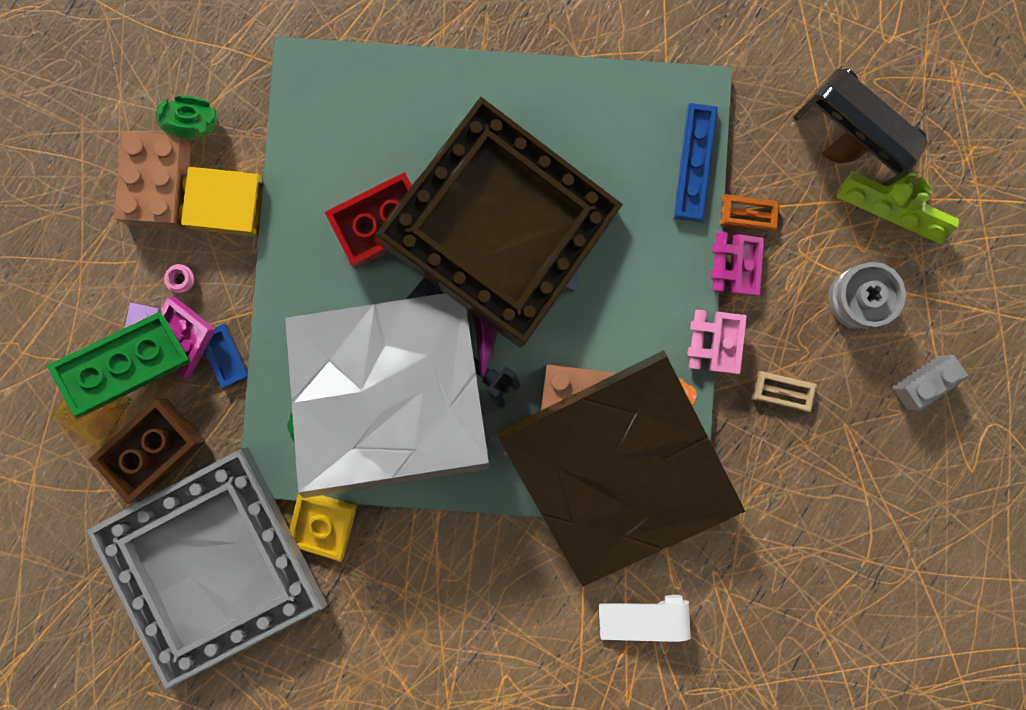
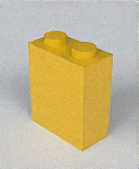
M188 167L187 175H184L182 180V189L185 195L184 203H181L179 207L181 225L190 230L258 237L263 178L259 174Z

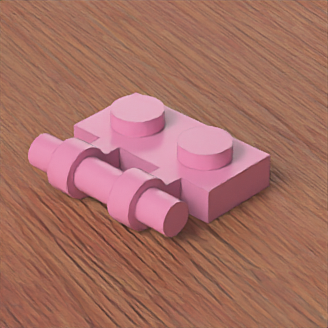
M695 310L694 321H691L690 330L693 331L691 347H688L687 356L690 357L689 368L700 369L701 358L710 359L708 371L740 374L747 315L716 312L714 323L706 322L707 311ZM704 332L713 333L711 349H703Z

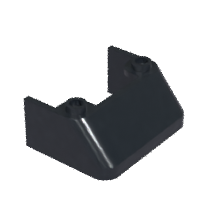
M847 68L836 69L793 116L798 121L813 105L818 107L891 169L880 182V184L890 186L907 176L916 166L928 145L926 134L922 129L908 123L861 83L852 70Z

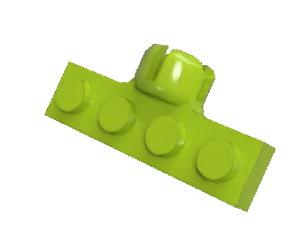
M852 171L838 189L836 196L841 200L939 244H942L958 228L959 224L958 218L926 204L930 198L931 186L922 176L912 185L910 182L916 177L915 173H909L895 182L894 185L885 186Z

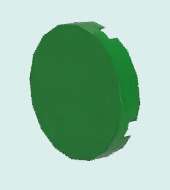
M181 95L175 97L174 101L168 102V99L162 101L157 106L156 120L160 129L167 134L179 138L192 139L203 137L216 128L217 111L215 108L212 109L210 103L204 99Z

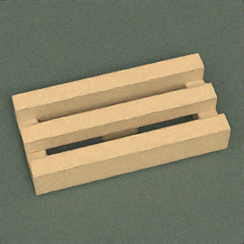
M758 371V379L755 382V392L752 395V400L811 412L817 384ZM768 379L809 389L808 394L766 385L764 380ZM762 390L806 400V404L803 405L761 395Z

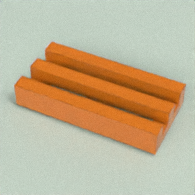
M728 194L722 196L721 202L724 203L720 212L723 213L720 225L765 231L777 230L779 201ZM731 203L772 208V211L768 213L731 208ZM730 215L771 220V223L730 218Z

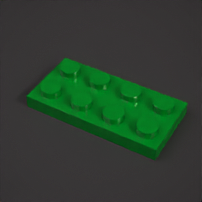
M159 311L46 366L77 420L189 364L190 361L164 315Z

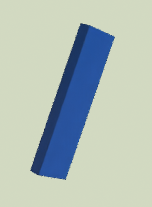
M689 103L687 106L673 219L701 223L704 221L717 106Z

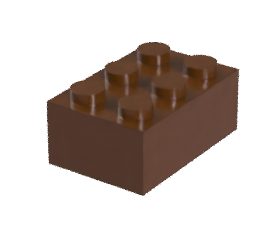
M155 399L88 460L125 502L131 504L144 499L206 441L168 399Z

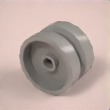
M868 262L847 269L838 275L829 288L828 302L831 313L838 322L851 329L864 330L886 325L897 318L905 305L906 290L903 280L894 269L883 263Z

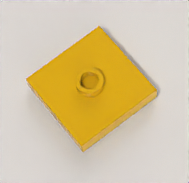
M298 493L289 530L299 549L342 562L346 553L357 505L324 495L303 498Z

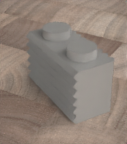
M954 355L936 356L931 362L926 363V366H922L921 369L912 372V375H908L902 382H898V385H893V390L908 411H920L969 377Z

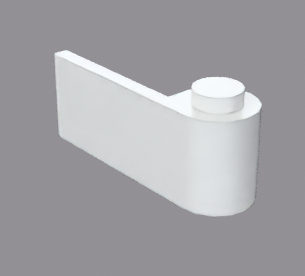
M667 595L665 600L658 604H599L601 640L680 642L691 639L689 601L683 600L682 595Z

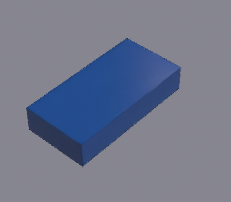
M223 323L215 327L216 330L204 352L221 388L225 389L248 377V369L227 324Z

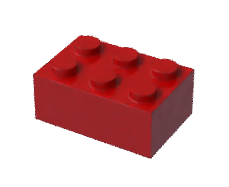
M405 172L324 212L354 269L357 270L390 253L373 239L376 232L412 187Z

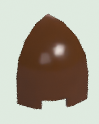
M845 132L821 154L830 161L847 163L858 159L868 150Z

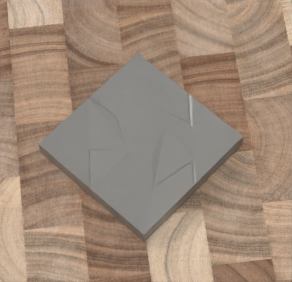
M444 293L285 318L298 493L303 498L490 469L468 313L465 307L452 299L448 294Z
M248 447L237 450L86 530L165 690L315 614L328 605Z

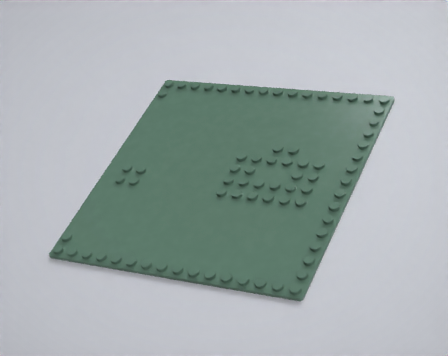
M277 37L274 41L242 440V448H249L273 498L297 500L298 496L295 444L287 429V423L292 413L285 318L405 300L424 278L391 253L357 270L354 269L324 212L403 172L406 173L410 183L413 185L480 96L623 205L580 265L575 291L564 288L527 343L519 348L499 332L497 333L488 368L490 370L494 368L501 373L507 366L516 373L520 387L516 391L513 387L509 386L510 390L508 393L504 392L502 395L506 405L500 408L492 401L487 391L489 387L477 375L490 469L324 496L357 505L543 517L509 456L506 460H500L497 457V448L491 442V436L493 433H499L500 430L540 411L546 365L618 373L664 350L677 376L688 385L693 386L697 391V398L693 408L711 442L715 371H708L710 359L701 358L700 369H690V357L687 356L688 347H691L693 331L690 330L691 321H694L695 310L707 311L706 322L714 323L715 313L718 312L719 292L712 291L713 280L710 279V273L714 269L715 254L712 253V246L716 243V233L723 232V225H720L723 213L720 212L724 203L721 202V198L725 195L732 70L725 66ZM689 103L718 107L704 221L702 223L673 219L686 113ZM467 310L473 354L478 360L473 315ZM704 332L703 349H711L713 333Z

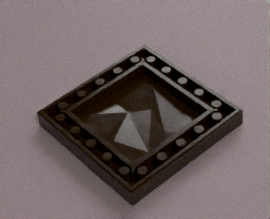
M480 96L376 232L373 240L521 348L527 343L623 204Z
M664 350L499 431V440L582 587L746 512Z

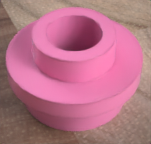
M177 264L171 266L166 271L164 281L170 291L181 294L192 288L195 277L189 267ZM180 274H183L185 278L182 284H178L176 281Z

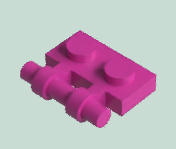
M717 232L716 243L712 246V253L715 254L714 269L710 273V279L713 280L712 291L724 292L725 281H730L729 293L760 296L764 238L738 234L733 235L732 244H727L728 233ZM726 255H731L730 271L725 270Z

